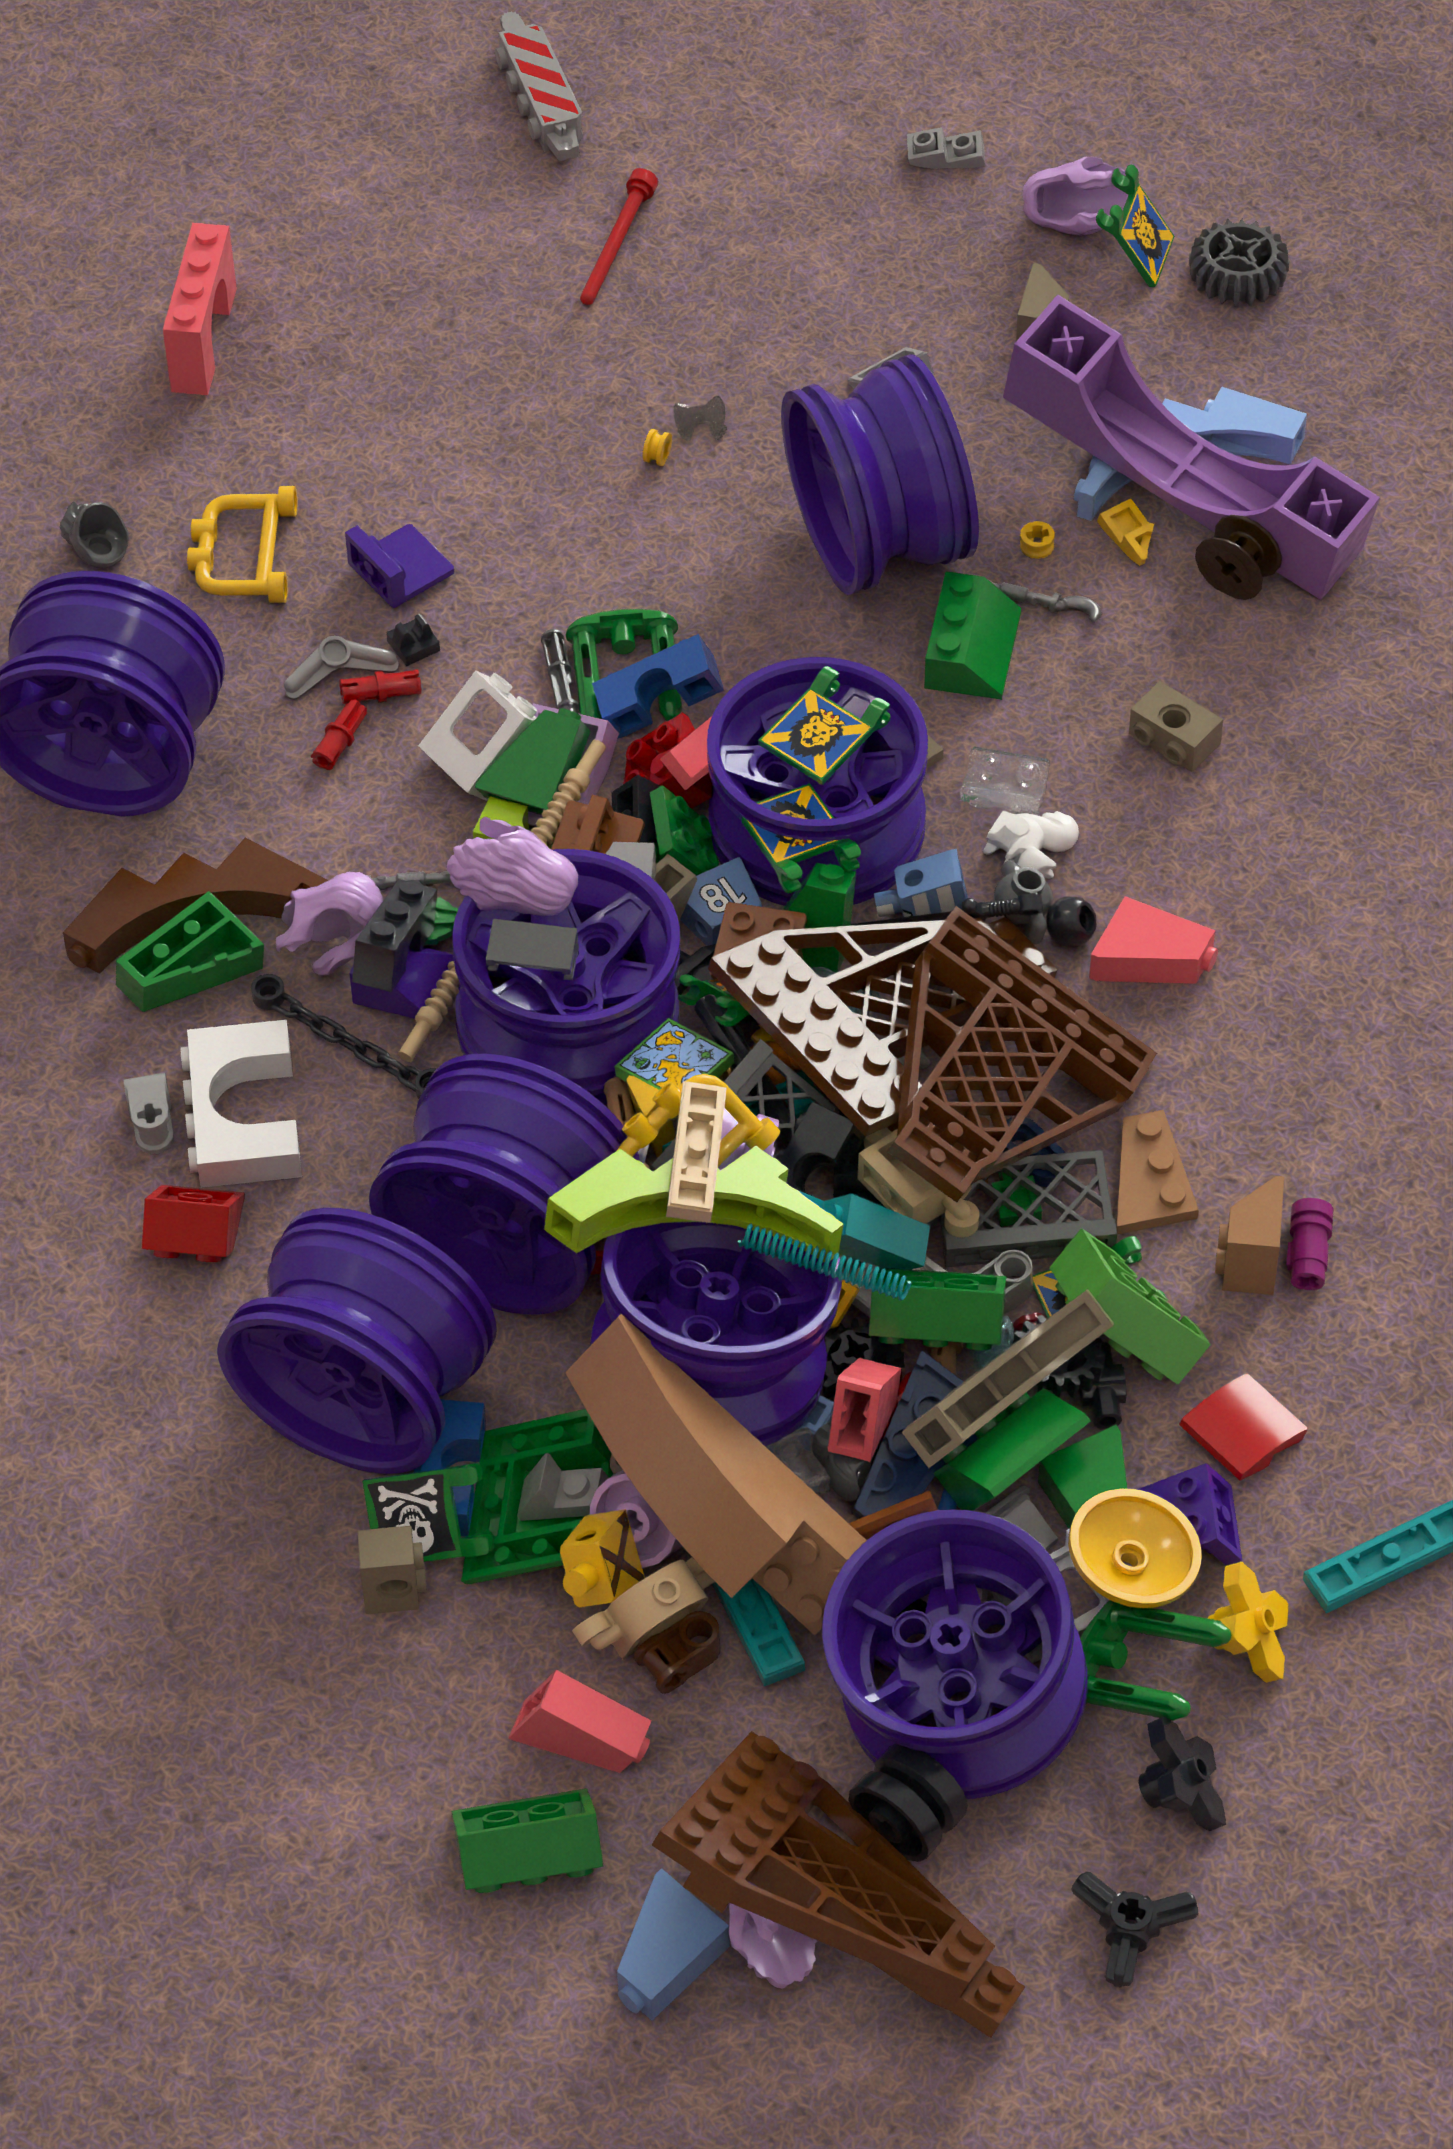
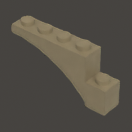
M1088 1289L949 1392L943 1400L909 1424L902 1431V1434L927 1467L930 1468L1033 1386L1114 1325L1113 1321Z

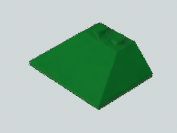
M586 1409L485 1431L479 1462L482 1467L483 1479L476 1483L468 1536L491 1533L494 1538L495 1547L486 1555L465 1557L461 1578L464 1584H474L563 1565L560 1546L585 1516L520 1521L517 1514L524 1480L545 1454L551 1455L561 1471L602 1468L608 1478L614 1475L610 1467L612 1453Z

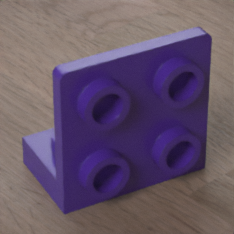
M412 524L403 526L379 541L372 535L368 536L358 525L345 532L348 564L393 609L454 574V566Z
M1207 1463L1137 1489L1157 1495L1178 1508L1194 1527L1200 1541L1201 1550L1205 1549L1208 1554L1212 1553L1226 1566L1242 1561L1232 1486Z

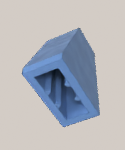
M662 1868L653 1878L617 1970L618 1996L621 2002L633 2013L637 2014L641 2011L650 2020L657 2017L730 1947L729 1925Z

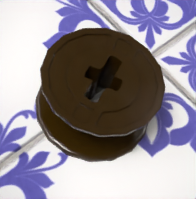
M1229 515L1222 517L1215 525L1214 537L1205 539L1196 548L1195 560L1201 574L1215 589L1235 599L1248 600L1255 598L1262 590L1263 577L1274 575L1281 567L1282 555L1277 542L1270 532L1259 523L1245 516Z

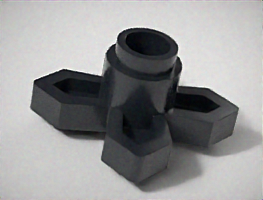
M1164 1716L1148 1723L1150 1744L1160 1761L1147 1766L1146 1771L1140 1774L1138 1779L1141 1794L1147 1804L1153 1808L1159 1806L1169 1808L1174 1812L1188 1808L1196 1824L1208 1831L1226 1825L1223 1801L1209 1782L1210 1775L1216 1770L1212 1745L1198 1736L1186 1741L1178 1725Z

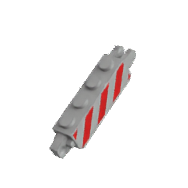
M516 12L504 13L500 18L502 32H499L500 47L495 48L496 61L500 70L506 69L507 85L511 93H517V105L521 116L527 115L528 129L532 140L538 139L543 151L551 150L558 161L578 157V143L583 138L581 130L582 111L543 28L535 24L525 26L521 16L516 14Z

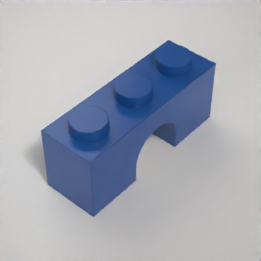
M699 634L682 640L667 649L592 683L601 717L603 720H608L619 733L618 738H623L653 724L650 713L651 705L654 699L664 691L677 690L688 706H692L724 691L715 657Z
M440 1399L445 1412L444 1430L429 1458L424 1464L414 1469V1473L449 1468L451 1465L461 1461L480 1462L484 1433L486 1431L485 1404L481 1402ZM474 1484L453 1486L460 1534L464 1537L468 1536L475 1497Z

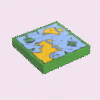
M668 1018L615 1065L616 1077L625 1082L628 1076L631 1075L658 1090L669 1082H672L678 1088L683 1081L695 1075L708 1074L718 1078L734 1064L733 1052Z

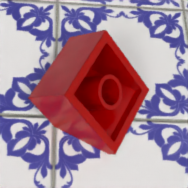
M161 1185L145 1198L142 1249L154 1250V1256L160 1258H178L179 1253L196 1254V1260L220 1262L221 1257H227L234 1250L245 1192Z

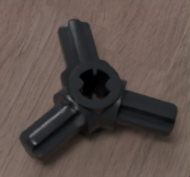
M1091 1872L1080 1874L1071 1888L1075 1896L1101 1916L1099 1924L1107 1930L1105 1940L1111 1946L1105 1978L1107 1982L1119 1988L1131 1985L1138 1953L1146 1950L1149 1939L1160 1935V1928L1195 1919L1198 1916L1197 1902L1191 1892H1183L1151 1901L1148 1895L1143 1896L1135 1892L1122 1891L1117 1894ZM1126 1919H1127V1920H1134V1921H1135V1924H1133V1923H1127V1922H1126Z

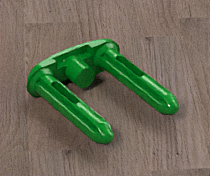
M617 609L580 617L568 627L565 636L573 647L580 714L602 719L592 683L600 680L596 644L601 643L602 638H611L612 650L615 653L628 654L634 651L636 647L634 636L643 635L644 640L651 639L652 655L675 645L674 634L678 631V623L674 617L660 610ZM582 658H589L591 677L584 676ZM667 690L657 696L659 712L666 721L681 714L683 709L682 699L677 690Z
M1111 1600L1106 1602L1080 1637L1088 1670L1086 1704L1157 1718L1164 1716L1172 1721L1187 1717L1190 1714L1191 1706L1180 1694L1127 1684L1121 1681L1097 1678L1095 1675L1100 1666L1120 1669L1124 1666L1128 1650L1123 1640L1128 1631L1217 1647L1227 1644L1231 1640L1230 1629L1218 1620L1175 1613L1163 1609L1129 1607Z

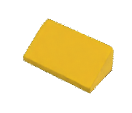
M629 1075L626 1082L636 1114L641 1112L647 1118L659 1107L653 1101L654 1095L659 1090L637 1077ZM671 1119L659 1130L658 1135L650 1143L657 1157L662 1154V1146L676 1137Z

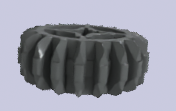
M1243 218L1239 223H1232L1227 219L1223 226L1213 222L1210 230L1202 229L1201 235L1195 238L1192 244V251L1189 254L1191 280L1196 282L1198 291L1206 290L1208 299L1219 296L1221 304L1227 300H1233L1235 307L1240 301H1246L1249 306H1252L1255 298L1265 303L1268 295L1276 296L1279 287L1284 286L1287 272L1289 271L1290 260H1288L1287 244L1282 243L1280 234H1272L1270 226L1260 228L1257 221L1252 224H1246Z

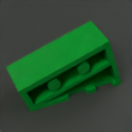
M208 891L116 960V986L142 1012L263 969L264 943Z

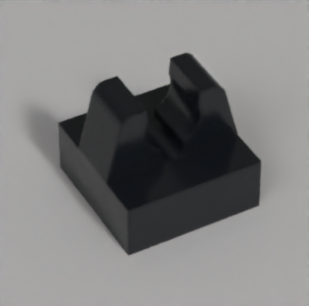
M421 614L416 615L415 619L408 623H398L395 629L386 632L387 642L406 667L440 651V641L436 638Z

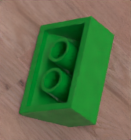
M945 572L925 657L924 689L1002 700L1022 608L985 577Z
M879 1267L876 1283L880 1277L881 1270L884 1269L883 1267ZM885 1268L886 1273L882 1287L889 1271L892 1270L893 1273L889 1288L895 1274L899 1273L896 1290L901 1277L905 1275L906 1280L902 1293L907 1282L911 1281L912 1283L904 1300L899 1301L898 1296L893 1299L891 1295L886 1297L884 1293L879 1295L878 1291H871L869 1336H878V1341L881 1343L902 1344L905 1342V1338L921 1339L922 1344L929 1347L948 1346V1341L966 1343V1348L972 1350H990L992 1345H1000L1007 1276Z
M1044 1388L1031 1397L1026 1392L1006 1408L1009 1412L1007 1416L999 1422L994 1417L974 1434L977 1439L966 1447L962 1443L944 1456L942 1460L945 1464L933 1474L961 1510L974 1511L995 1498L1091 1422V1420L1085 1413Z
M587 1788L451 1811L466 1890L474 1889L478 1893H488L499 1890L504 1883L520 1881L523 1885H535L547 1881L548 1876L566 1873L568 1877H583L593 1873V1868L604 1867L596 1812Z

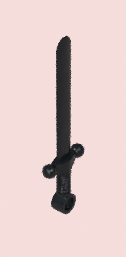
M1037 893L1023 894L1018 896V898L994 902L977 903L975 899L967 898L962 902L961 906L962 910L969 916L981 918L984 922L987 918L1020 914L1031 916L1043 913L1042 895ZM951 911L853 923L851 926L946 919Z

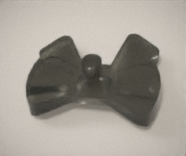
M720 396L713 397L706 405L689 407L681 403H675L673 410L674 422L678 429L677 433L684 440H691L695 426L707 423L715 440H720L727 432V426L724 425L726 417L725 405Z

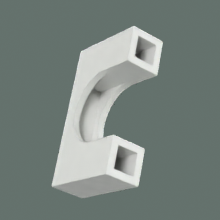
M287 1020L187 1030L188 1046L181 1047V1061L183 1072L190 1071L191 1080H183L185 1105H193V1113L185 1114L188 1139L195 1138L196 1147L188 1148L190 1173H199L201 1188L302 1177L296 1120L240 1124L225 1119L214 1109L218 1098L227 1089L236 1084L252 1080L293 1076Z

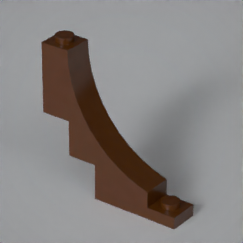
M246 837L217 869L183 853L155 885L121 868L64 930L63 937L67 957L77 967H88L100 974L122 953L147 938L208 891L234 915H259L282 918L285 904L292 900L290 897L292 890L317 887L329 880Z

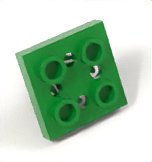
M663 785L651 791L650 798L657 840L653 842L655 845L656 864L669 854L696 876L719 866L717 855L713 849V835L708 818L696 813L681 796H675Z

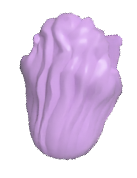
M1083 157L1071 163L1039 171L1031 176L1024 185L1022 193L1024 200L1023 211L1033 223L1066 234L1089 235L1102 230L1096 223L1099 209H1104V212L1110 216V209L1113 205H1119L1122 210L1124 208L1128 194L1116 188L1111 181L1114 169L1118 168L1120 173L1126 176L1125 170L1103 163L1102 158Z
M483 817L480 820V831L494 839H482L479 837L466 839L462 845L453 848L454 855L447 862V871L454 886L460 889L462 895L471 897L477 903V907L480 910L485 911L510 910L540 916L556 915L570 904L578 886V873L575 866L565 856L549 849L533 832L521 826H512L502 820H490L488 817Z
M346 872L336 875L330 881L324 882L317 887L292 890L290 893L292 900L285 904V911L281 918L290 928L284 934L276 937V949L280 952L283 947H286L290 952H293L300 945L310 940L328 942L334 938L344 936L348 938L347 942L327 951L312 965L314 973L318 974L319 977L332 974L339 966L347 964L354 957L355 940L383 902L379 888L369 876L363 873Z
M729 1905V1938L731 1946L745 1957L748 1968H754L757 1977L767 1979L774 1987L783 1989L794 1981L801 1982L805 1976L809 1975L813 1969V1963L816 1961L814 1952L817 1940L736 1905Z

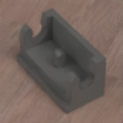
M493 919L486 955V965H489L488 971L497 972L498 966L501 964L561 971L564 974V980H573L579 950L577 928Z

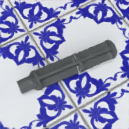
M557 629L547 630L541 636V643L544 649L556 709L563 708L578 714L579 703L571 698L569 685L573 684V679L564 643V635ZM560 644L562 645L565 661H563ZM547 647H549L552 664H550Z

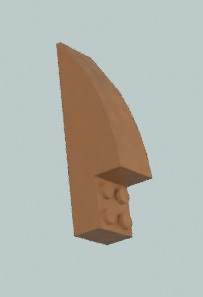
M620 1314L565 1372L613 1457L672 1535L731 1598L753 1578L812 1634L816 1635L822 1629L826 1601L835 1578L851 1555L867 1540L678 1365L660 1354L651 1345V1341L625 1316Z

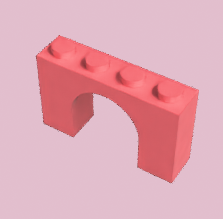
M192 223L163 327L171 392L197 395L209 394L215 372L211 334L212 314L230 315L237 290L229 226Z

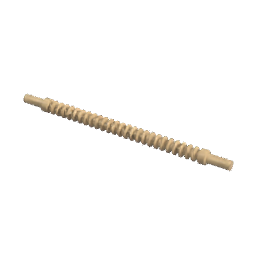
M595 739L591 742L576 768L569 769L565 775L564 783L558 787L559 792L553 795L554 801H550L547 804L548 809L542 812L543 818L537 820V827L531 830L546 846L552 845L554 842L553 837L556 836L567 802L569 800L579 801L581 798L580 793H584L589 786V775L606 750L603 742ZM454 961L448 963L449 970L443 971V979L436 982L438 989H432L430 992L432 998L425 1000L426 1006L421 1007L415 1016L417 1023L398 1052L399 1057L404 1061H413L429 1033L439 1028L443 1021L442 1016L448 1013L447 1007L453 1005V998L459 993L458 987L460 985Z

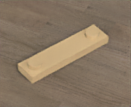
M683 1081L666 1217L706 1223L711 1222L726 1087Z

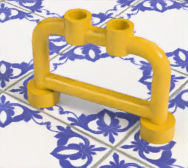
M279 486L278 494L222 495L213 499L205 507L202 519H192V542H199L198 548H188L187 565L189 571H195L196 583L203 591L218 596L268 595L270 603L287 602L288 584L286 572H272L278 516L296 517L298 499L296 486ZM264 509L255 580H215L211 578L210 572L213 571L214 542L217 541L218 515L226 510Z
M700 1074L686 1080V1082L727 1088L724 1108L738 1124L720 1141L718 1167L743 1142L750 1149L757 1146L761 1150H765L779 1136V1128L768 1117L759 1121L727 1084L716 1076ZM672 1082L663 1086L653 1097V1101L659 1107L647 1118L639 1112L625 1123L622 1131L628 1137L620 1144L617 1150L622 1149L633 1157L640 1149L646 1147L655 1139L659 1130L670 1119L679 1115L683 1083L678 1088Z

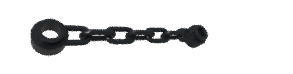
M260 975L251 984L252 1000L258 1008L275 1010L285 1017L296 1018L309 1026L311 1031L331 1043H339L352 1051L359 1060L374 1068H382L394 1075L401 1084L415 1091L418 1099L436 1068H429L420 1071L412 1066H404L391 1058L387 1051L372 1042L361 1041L348 1033L339 1023L326 1016H318L304 1008L299 1000L285 993L284 983L277 975ZM284 1000L292 1003L290 1005V1012L280 1007ZM301 1013L308 1016L312 1020H309L306 1017L302 1016ZM323 1022L335 1028L333 1031L334 1037L321 1030ZM346 1038L347 1040L353 1042V1043L355 1044V1046L352 1045L351 1043L347 1042V1041L344 1040V1039ZM366 1047L379 1054L377 1062L365 1056L367 1052ZM388 1064H391L392 1066L398 1068L399 1071H397L396 1069L392 1068V1067L389 1066ZM410 1072L417 1076L415 1084L408 1081L411 1078Z

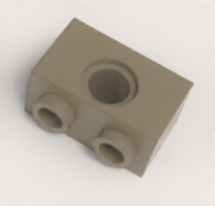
M1161 681L1152 687L1130 710L1129 734L1141 745L1152 747L1163 754L1172 764L1181 765L1191 772L1221 744L1223 719Z
M400 1526L357 1530L360 1573L366 1614L419 1610L418 1593L427 1592L422 1542L413 1543L412 1527Z

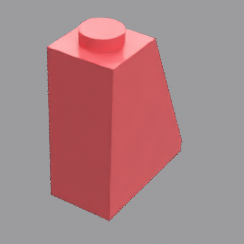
M1125 896L1091 953L1089 978L1095 981L1196 984L1204 970L1211 971L1217 959L1218 949L1214 948L1215 930Z
M858 1358L839 1375L836 1385L828 1452L868 1462L871 1461L897 1403L901 1368Z
M555 1670L524 1700L509 1739L621 1773L632 1762L638 1764L644 1757L650 1744V1739L645 1736L651 1720Z

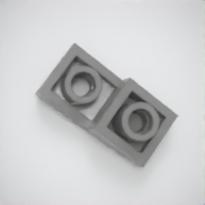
M942 127L907 134L908 160L910 165L930 169L985 166L984 140L981 130L945 137Z

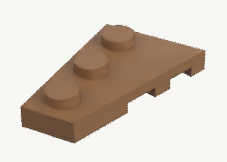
M1164 1110L1124 1117L1116 1226L1117 1235L1198 1219L1199 1209Z

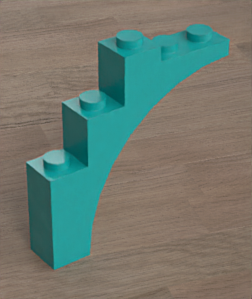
M799 1191L803 1196L844 1224L838 1252L839 1256L845 1255L847 1258L852 1257L854 1260L858 1259L861 1262L865 1261V1263L883 1268L916 1269L924 1267L930 1230L929 1225L854 1194L823 1201Z

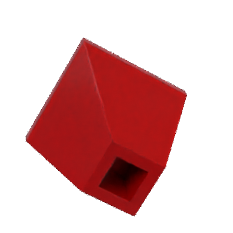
M682 712L668 722H663L658 728L644 737L634 740L628 746L623 784L636 775H640L660 786L663 785L668 790L674 792L675 796H681L692 809L712 797L713 784L709 772L687 790H684L660 760V758L695 730L689 716Z

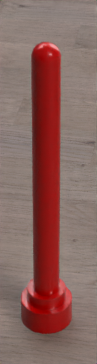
M634 169L626 183L628 198L581 293L580 300L584 305H591L595 301L641 203L650 199L658 186V178L647 169Z

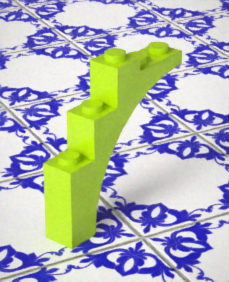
M755 1146L722 1170L717 1168L710 1223L734 1225L746 1229L752 1223L753 1231L756 1226H759V1232L765 1228L766 1234L772 1230L773 1237L776 1233H779V1239L785 1235V1242H787L788 1238L792 1237L793 1245L795 1240L798 1239L799 1248L801 1243L805 1241L804 1251L807 1250L809 1244L813 1246L811 1255H813L814 1248L816 1246L819 1247L816 1257L818 1259L821 1250L825 1248L826 1253L823 1262H825L829 1251L833 1253L831 1260L839 1252L844 1224L803 1196L798 1190L786 1184L789 1169L776 1158L771 1157ZM619 1149L548 1198L544 1230L572 1251L578 1253L603 1238L632 1228L667 1222L699 1221L666 1217L673 1158L655 1171H651L642 1162Z

